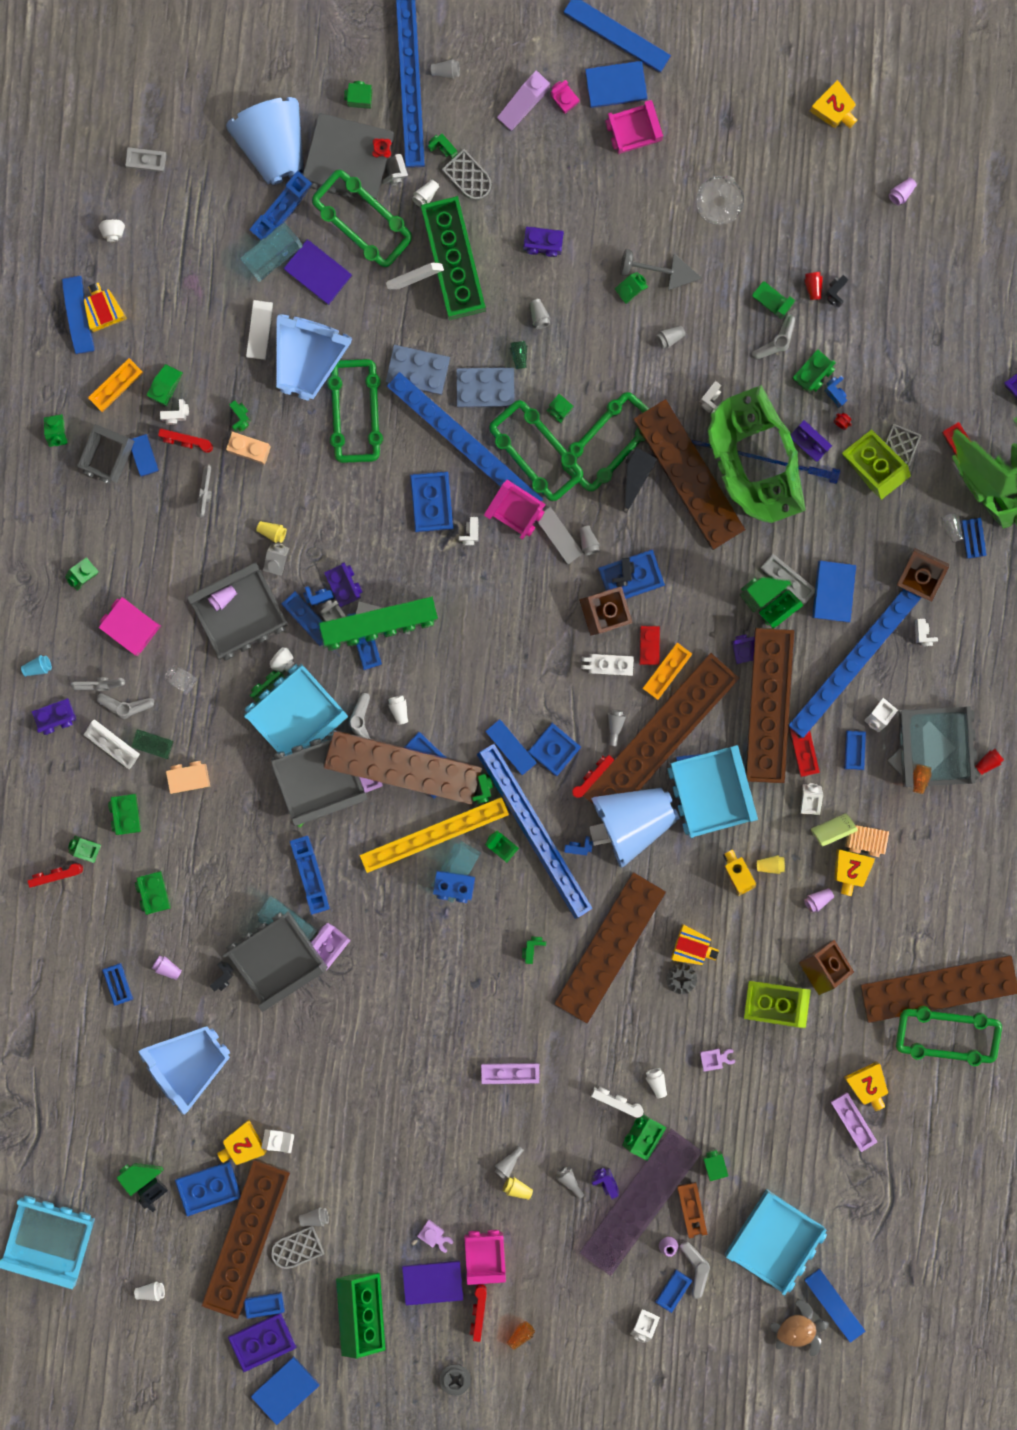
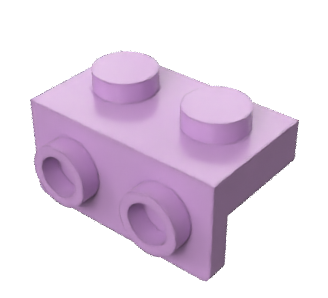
M327 923L321 927L316 938L311 941V944L329 968L351 940L335 926Z

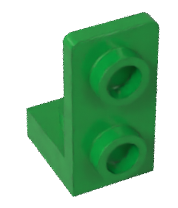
M765 281L760 284L752 295L754 299L780 319L785 316L796 301L791 296L786 299Z

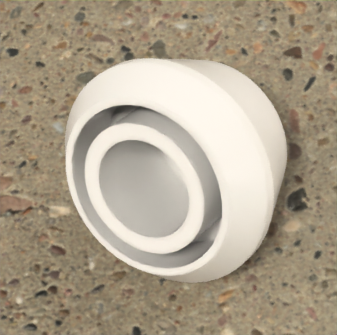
M112 219L101 221L98 227L103 238H106L108 242H116L118 238L122 237L125 225L121 220Z
M282 647L270 661V667L276 671L283 672L286 670L288 672L294 665L292 661L294 657L288 648Z

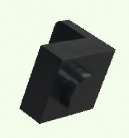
M844 275L840 279L836 277L829 284L831 288L826 293V296L828 297L827 301L833 306L837 305L840 307L844 303L837 295L849 280Z
M630 558L621 559L623 578L612 579V584H616V587L628 586V582L632 581L631 574L635 573L634 562H630Z
M221 961L217 964L224 974L210 985L214 992L217 989L220 991L225 989L229 985L228 980L234 976L232 973L234 970L227 962Z
M155 1177L137 1191L140 1197L139 1203L144 1209L148 1208L154 1212L156 1208L153 1202L168 1192L167 1187Z

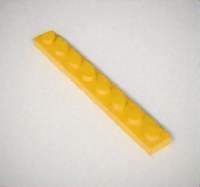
M501 797L361 854L360 858L368 873L508 816L509 813Z

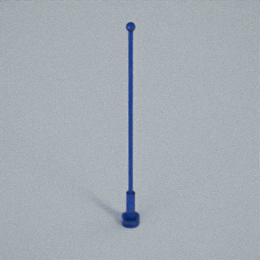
M691 439L693 444L712 448L711 444ZM738 451V455L783 466L788 464L787 462ZM798 465V469L807 471V474L828 478L829 483L837 484L840 469L832 468V471L811 466L807 468Z

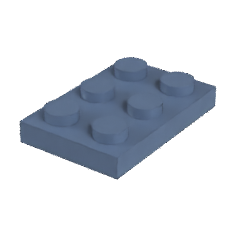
M394 345L386 383H390L400 372L421 391L442 395L450 357Z
M457 368V408L509 407L514 402V368Z

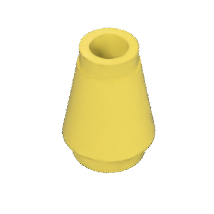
M260 521L257 526V532L275 543H282L286 536L287 529L283 528V525Z
M777 855L757 860V871L774 874L785 872L784 857Z
M509 1177L504 1184L503 1192L508 1196L529 1200L533 1189L515 1177Z

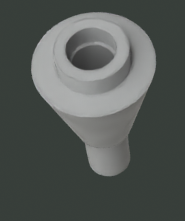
M612 710V713H608L609 730L611 733L609 745L617 746L618 734L626 719L623 711Z
M517 1146L511 1155L509 1154L494 1165L496 1168L494 1172L502 1179L505 1176L509 1178L517 1158L524 1150Z
M571 1166L561 1167L556 1172L555 1178L569 1190H572L578 1199H581L584 1193L578 1187Z

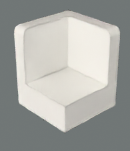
M604 824L590 826L594 846L611 842Z

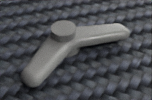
M791 314L787 315L779 335L774 338V341L753 351L752 356L760 359L779 351H786L789 348L795 317Z
M209 464L203 468L197 507V516L199 518L204 517L206 502L210 503L212 491H208L211 466Z
M99 677L97 681L72 682L70 686L74 690L109 691L110 689L123 686L125 680L123 678L108 680L106 677Z
M102 693L97 696L98 703L122 719H127L131 715L154 706L153 698L126 703L119 702Z
M362 693L348 721V725L356 736L371 739L364 726V717L370 695Z
M683 1242L680 1244V1248L695 1268L692 1297L698 1299L703 1295L710 1265L689 1242Z

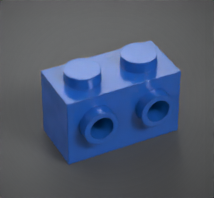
M437 871L433 894L437 895V899L448 900V897L456 898V902L467 903L468 900H472L475 876Z

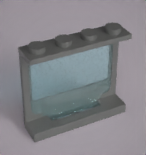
M971 706L898 711L903 787L975 783V779H978V770L974 768L977 752L976 749H973V741L976 739L975 730L972 729L974 711L971 710Z

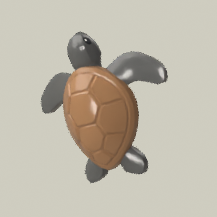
M797 1300L796 1305L801 1310L802 1315L791 1316L782 1325L777 1323L770 1325L773 1332H777L776 1349H782L785 1344L801 1347L810 1343V1356H815L821 1348V1340L816 1336V1332L826 1330L829 1323L825 1320L812 1322L813 1310L811 1306L803 1300Z

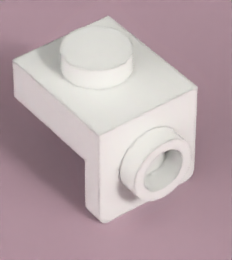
M179 399V411H160V419L166 422L167 425H175L177 421H186V416H189V406L185 404L183 399Z

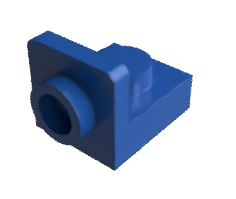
M842 376L838 379L836 377L832 378L826 383L828 387L825 389L826 394L838 408L848 401L845 392L841 388L838 389L836 387L844 379Z
M307 586L305 587L306 592L303 593L307 604L311 603L313 607L334 599L332 591H327L326 588L315 592L316 595L313 596L310 587Z
M585 836L584 847H580L581 843L569 842V845H565L564 852L587 856L588 852L592 851L593 841H590L589 836Z

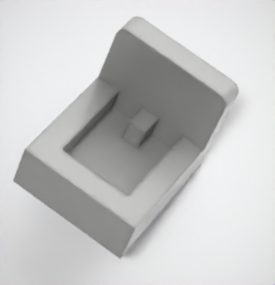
M396 154L387 160L386 167L389 176L383 180V184H391V186L401 184L402 180L408 176L402 155Z
M271 543L267 550L263 571L282 576L289 548L280 543Z
M330 600L321 606L323 610L320 611V614L325 621L346 617L337 601L332 603Z

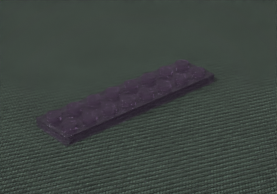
M671 1128L580 1250V1254L611 1276L702 1154V1150Z

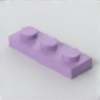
M539 1063L481 1064L482 1084L539 1083Z
M847 1092L830 1101L861 1152L877 1143V1140Z

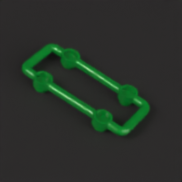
M335 170L312 197V204L320 211L321 218L327 222L331 221L363 250L364 257L367 260H374L381 267H389L412 241V233L404 226V220L399 216H393L361 187V181L357 177H350L343 170ZM339 177L346 183L348 191L359 194L389 222L388 225L391 230L399 231L405 236L386 260L379 255V250L376 246L368 245L336 216V211L333 207L325 206L319 201Z
M370 359L339 360L327 380V386L331 390L333 416V434L330 437V444L334 447L335 459L340 463L373 462L380 456V445L383 443V435L379 432L377 388H379L381 380L376 375L375 363ZM368 367L369 375L366 377L365 383L370 390L371 432L368 435V441L372 445V454L342 455L345 437L341 434L339 390L342 388L343 382L338 376V368Z
M630 392L623 393L617 400H611L608 403L607 411L579 442L570 444L568 452L574 453L577 458L581 457L584 446L612 416H617L621 413L622 405L626 400H629L642 413L649 410V408ZM636 429L635 437L607 468H601L597 472V479L592 484L584 478L578 483L585 490L592 492L597 490L601 484L610 482L612 472L629 455L631 450L640 442L645 441L639 429ZM561 463L563 470L571 477L576 475L572 468L565 467Z
M517 400L513 402L490 423L489 430L496 438V446L507 451L533 482V489L538 493H542L549 501L560 499L583 478V470L577 464L576 455L565 450L542 423L539 412L536 409L530 408L524 401ZM518 408L525 413V421L529 424H534L560 454L562 464L565 467L572 468L576 473L554 494L548 489L547 480L538 477L512 447L510 437L506 434H501L497 429V426Z
M920 1006L917 1009H905L901 1012L896 1049L900 1053L910 1054L916 1060L929 1056L967 1061L971 1066H979L981 1063H993L998 1057L1002 1024L997 1019L987 1018L984 1013L967 1016L933 1012L926 1006ZM908 1016L916 1017L922 1023H926L931 1019L969 1023L980 1030L985 1029L987 1026H994L990 1055H981L975 1049L967 1053L927 1049L920 1043L903 1046Z

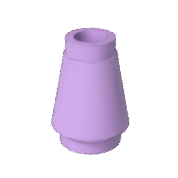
M908 178L891 189L889 194L890 200L898 206L904 204L917 186L916 182L912 178Z
M230 585L211 594L208 601L215 611L222 610L237 593Z
M827 888L808 895L804 902L811 913L818 912L834 898V895Z
M160 955L152 966L155 973L177 980L182 971L167 957Z
M665 1237L659 1243V1250L663 1255L671 1257L677 1252L678 1243L672 1237ZM668 1247H672L671 1251H668L666 1249Z

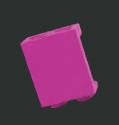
M652 100L644 102L642 106L613 115L612 112L608 113L607 120H605L607 130L611 131L613 138H611L613 149H617L618 154L657 143L663 139Z
M506 480L484 516L488 519L494 516L520 533V539L523 540L526 535L530 537L536 528L533 524L536 520L539 522L545 513L543 508L546 504L509 480Z
M125 598L116 599L111 606L112 611L109 615L105 614L101 618L99 628L135 656H139L161 625L153 621Z
M488 1230V1233L480 1234V1231H470L465 1235L467 1285L506 1282L503 1232Z

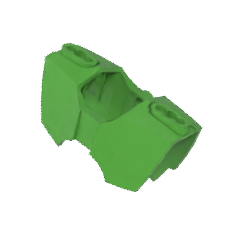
M762 385L722 401L711 413L712 422L709 426L708 434L715 458H721L718 461V466L721 473L725 475L722 476V479L731 498L742 506L746 514L769 523L780 521L805 511L806 508L798 471V451H796L792 441L791 432L780 420ZM747 397L751 398V402L749 404L746 403ZM753 414L755 415V421L752 420ZM776 426L781 430L778 432L783 441L787 456H789L786 470L776 476L757 482H750L738 455L737 442ZM778 487L781 488V492H780V493H778V491H777ZM785 504L789 506L788 512L784 510Z
M1017 417L1013 419V423L1015 424L1016 427H1017ZM958 429L955 430L952 438L957 457L954 455L952 458L965 484L976 500L982 503L1002 528L1010 527L1014 523L1017 526V497L1014 499L1005 497L1017 493V444L1013 443L1011 446L1012 468L1005 465L1000 456H997L994 460L975 441L971 442ZM993 497L1003 511H998L996 509L995 504L993 502Z

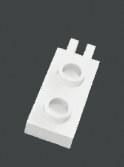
M590 654L589 658L582 657V661L589 662V665H581V669H588L591 674L633 676V656Z

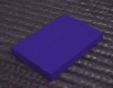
M308 239L284 267L288 274L327 305L333 301L352 277L350 272Z
M460 1261L402 1266L406 1306L463 1300Z
M282 1313L275 1314L228 1336L243 1373L297 1348Z

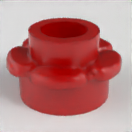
M836 414L834 423L840 429L846 430L852 426L851 418L847 414Z

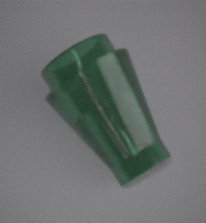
M526 342L510 343L511 348L509 349L515 369L527 368L528 345H526Z

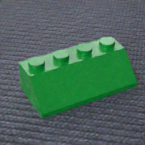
M755 577L741 588L743 592L740 594V597L754 613L792 583L790 580L765 577L757 580Z
M380 1273L354 1274L336 1278L341 1356L358 1359L385 1351Z

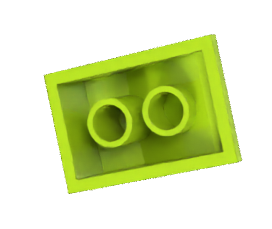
M872 429L842 452V455L861 479L881 500L911 477L908 465Z
M749 981L744 1019L806 1028L811 990Z

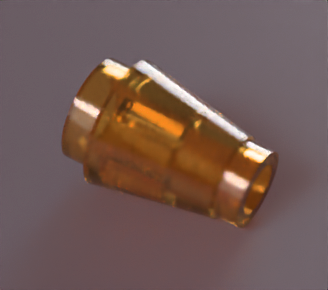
M916 765L913 774V792L924 794L933 774L931 767Z
M527 1321L519 1323L507 1341L508 1345L516 1350L533 1338L535 1329Z

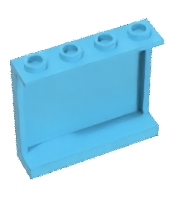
M302 663L299 666L297 664L292 666L288 670L289 674L284 679L280 677L274 682L273 685L275 687L270 691L265 690L259 696L260 700L256 704L252 702L244 709L246 711L244 717L252 723L278 753L282 751L285 754L292 751L291 748L298 745L308 746L310 741L317 738L322 740L348 717L346 712Z
M738 745L669 763L670 768H667L670 779H674L675 786L672 787L675 798L679 797L681 804L677 805L679 814L684 816L686 822L683 824L685 835L689 834V837L693 838L758 820Z
M766 1189L725 1252V1256L781 1291L783 1295H786L787 1292L790 1293L794 1288L796 1277L801 1276L805 1271L806 1266L804 1265L807 1260H811L816 1253L815 1248L818 1243L821 1244L827 1236L825 1232L827 1230L824 1226Z

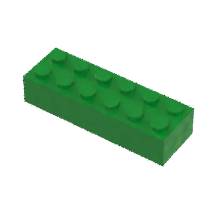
M458 196L421 205L434 263H441L444 269L437 273L449 321L486 312Z
M432 596L319 623L318 628L323 649L328 648V651L339 649L340 645L347 643V646L358 644L359 640L362 639L369 642L377 640L378 636L383 634L385 638L394 636L399 630L407 633L414 631L417 626H421L422 629L432 627L434 622L438 620Z

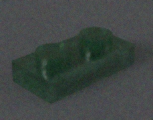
M137 729L131 747L169 759L174 741Z

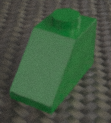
M165 364L154 378L146 396L167 407L183 372Z
M134 1163L129 1166L127 1164L119 1170L120 1175L117 1179L128 1194L132 1196L164 1169L162 1166Z

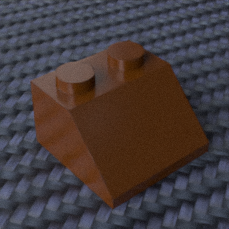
M914 548L897 586L932 602L949 569V564Z
M622 586L579 599L590 636L633 623Z
M835 939L810 953L799 962L818 995L835 989L854 973Z

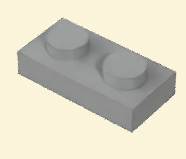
M128 147L125 166L131 169L164 173L167 154L162 151Z

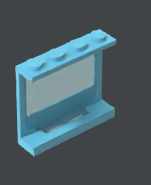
M30 1196L21 1197L17 1201L18 1209L4 1256L0 1260V1268L73 1289L78 1279L95 1218H91V1215L85 1212L74 1213L68 1207H61V1209L54 1207V1204L51 1202H36L35 1198Z

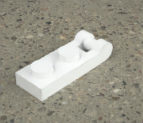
M603 1087L593 1088L591 1097L634 1117H641L643 1115V1108L640 1104L631 1105L626 1102V1098L620 1095L614 1097L609 1094V1090Z

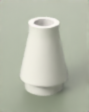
M431 179L414 192L412 200L419 207L430 203L439 185Z
M403 695L388 699V706L397 725L407 723V705Z
M660 1068L649 1070L646 1073V1080L655 1093L656 1098L665 1097L667 1092L664 1072H661Z
M154 1282L135 1288L136 1300L159 1301L165 1295L164 1285Z

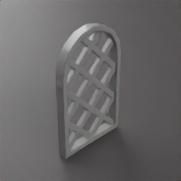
M465 149L442 168V171L470 199H483L491 190L492 184L489 175ZM463 154V160H457ZM465 154H466L471 160H465ZM455 162H463L462 169H455ZM453 163V169H448L447 167ZM465 163H472V169H465ZM474 164H475L480 170H474ZM447 171H453V178ZM455 171L462 172V178H455ZM464 172H472L471 179H464ZM474 172H480L481 179H474ZM483 173L486 175L488 180L483 179ZM456 181H462V187ZM464 181H471V188H464ZM473 182H481L480 189L473 188ZM483 182H489V189H483ZM465 191H471V196ZM473 191H480V197H473Z
M893 424L886 444L889 441L890 448L896 454L895 448L900 445L902 446L904 452L897 455L905 454L907 458L905 463H908L909 468L922 435ZM897 428H899V429H901V430H904V431L901 432V433H898ZM893 429H894L895 432H896V435L891 436L892 431H893ZM906 433L909 440L902 442L900 435ZM909 433L916 435V437L911 438ZM898 437L900 443L893 445L891 439ZM918 438L916 445L914 446L912 440ZM910 442L912 448L906 451L903 444ZM910 451H913V452H912V455H911V457H910V459H909V456H908L907 453L910 452Z
M313 1226L281 1238L274 1244L271 1252L274 1263L284 1269L297 1267L325 1254ZM310 1229L308 1235L302 1233ZM312 1231L315 1235V1238L310 1236ZM297 1235L296 1240L290 1239V1237ZM300 1235L306 1237L304 1244L298 1242ZM308 1239L315 1241L313 1248L306 1245ZM285 1240L283 1246L278 1244L281 1241ZM287 1240L294 1243L292 1249L285 1247ZM317 1243L320 1247V1250L315 1249ZM296 1244L303 1246L301 1253L294 1251ZM276 1246L282 1248L280 1254L274 1253ZM305 1248L312 1250L310 1256L303 1254ZM284 1249L290 1251L288 1258L281 1256ZM314 1251L320 1253L312 1257ZM292 1253L299 1255L297 1262L290 1259ZM301 1256L307 1258L306 1260L299 1262ZM280 1258L287 1261L285 1266L278 1263ZM289 1262L294 1263V1265L287 1266Z

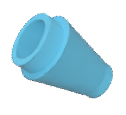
M42 655L21 666L25 677L47 674L52 669L49 658Z

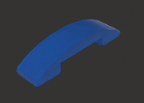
M297 171L266 213L261 215L249 230L262 242L267 241L295 210L313 183Z
M82 276L62 279L64 300L75 354L95 351L84 304L85 292Z
M309 836L291 840L290 844L301 875L311 915L329 910L328 898Z
M820 1268L804 1279L850 1343L866 1332Z

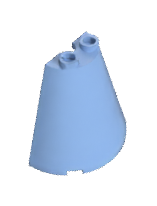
M292 97L286 98L287 101L277 98L256 104L237 114L238 118L236 120L231 118L226 124L228 132L267 184L272 183V185L281 183L283 177L289 176L292 178L297 171H304L299 103L297 99Z
M278 315L276 387L280 388V392L291 395V392L299 394L298 397L301 399H314L350 345L352 338L344 333L343 336L339 335V330L295 316L292 320L289 319L288 315Z
M662 788L591 798L613 845V852L620 868L626 866L675 824L676 820L680 819L676 809H672L670 805L673 801L669 792L664 793Z
M207 1026L139 1051L142 1061L147 1063L146 1068L169 1101L173 1105L176 1104L178 1106L177 1110L183 1115L188 1112L230 1058L228 1056L230 1052L224 1044L220 1046L216 1039L219 1038L213 1028L209 1029Z

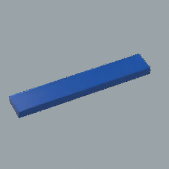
M571 0L564 10V14L659 73L662 72L671 57L667 52L582 0Z

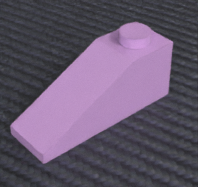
M535 71L521 86L497 119L512 131L550 90V83L540 73Z

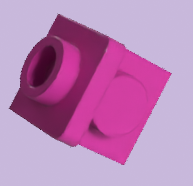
M566 80L562 83L561 81L557 82L551 88V98L564 114L580 102L568 86Z

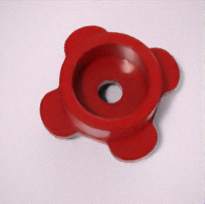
M374 139L373 156L376 158L379 156L389 158L391 156V140Z

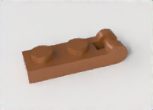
M691 1182L678 1185L677 1188L688 1238H694L695 1235L699 1234L702 1236L708 1235L697 1183ZM699 1222L700 1227L692 1228V1223Z

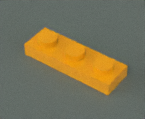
M129 358L88 398L103 412L143 372Z
M676 643L642 689L658 700L691 657L692 653L679 643Z

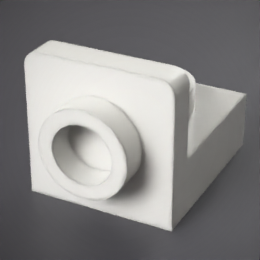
M716 381L700 400L702 408L709 413L713 412L717 407L710 400L715 401L721 393L719 388L722 385Z
M470 517V522H466V533H470V536H459V542H463V545H474V542H478V517Z
M926 619L915 620L916 643H921V646H933V642H937L938 637L926 638V634H929V624L926 623Z
M883 698L864 721L870 728L880 732L887 726L898 710Z
M814 783L803 784L801 813L820 815L823 799L822 787Z
M265 1129L261 1149L291 1153L294 1134Z
M642 1309L630 1334L639 1342L650 1341L660 1317Z

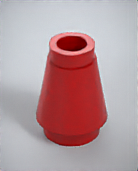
M820 272L805 274L806 279H804L810 300L822 299L823 276H821Z
M994 748L992 751L989 750L975 767L983 775L1002 765L1001 763L1004 759Z

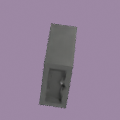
M95 424L77 467L82 468V473L91 477L94 474L99 475V480L110 484L111 481L118 483L135 441ZM102 436L123 444L111 475L90 467Z

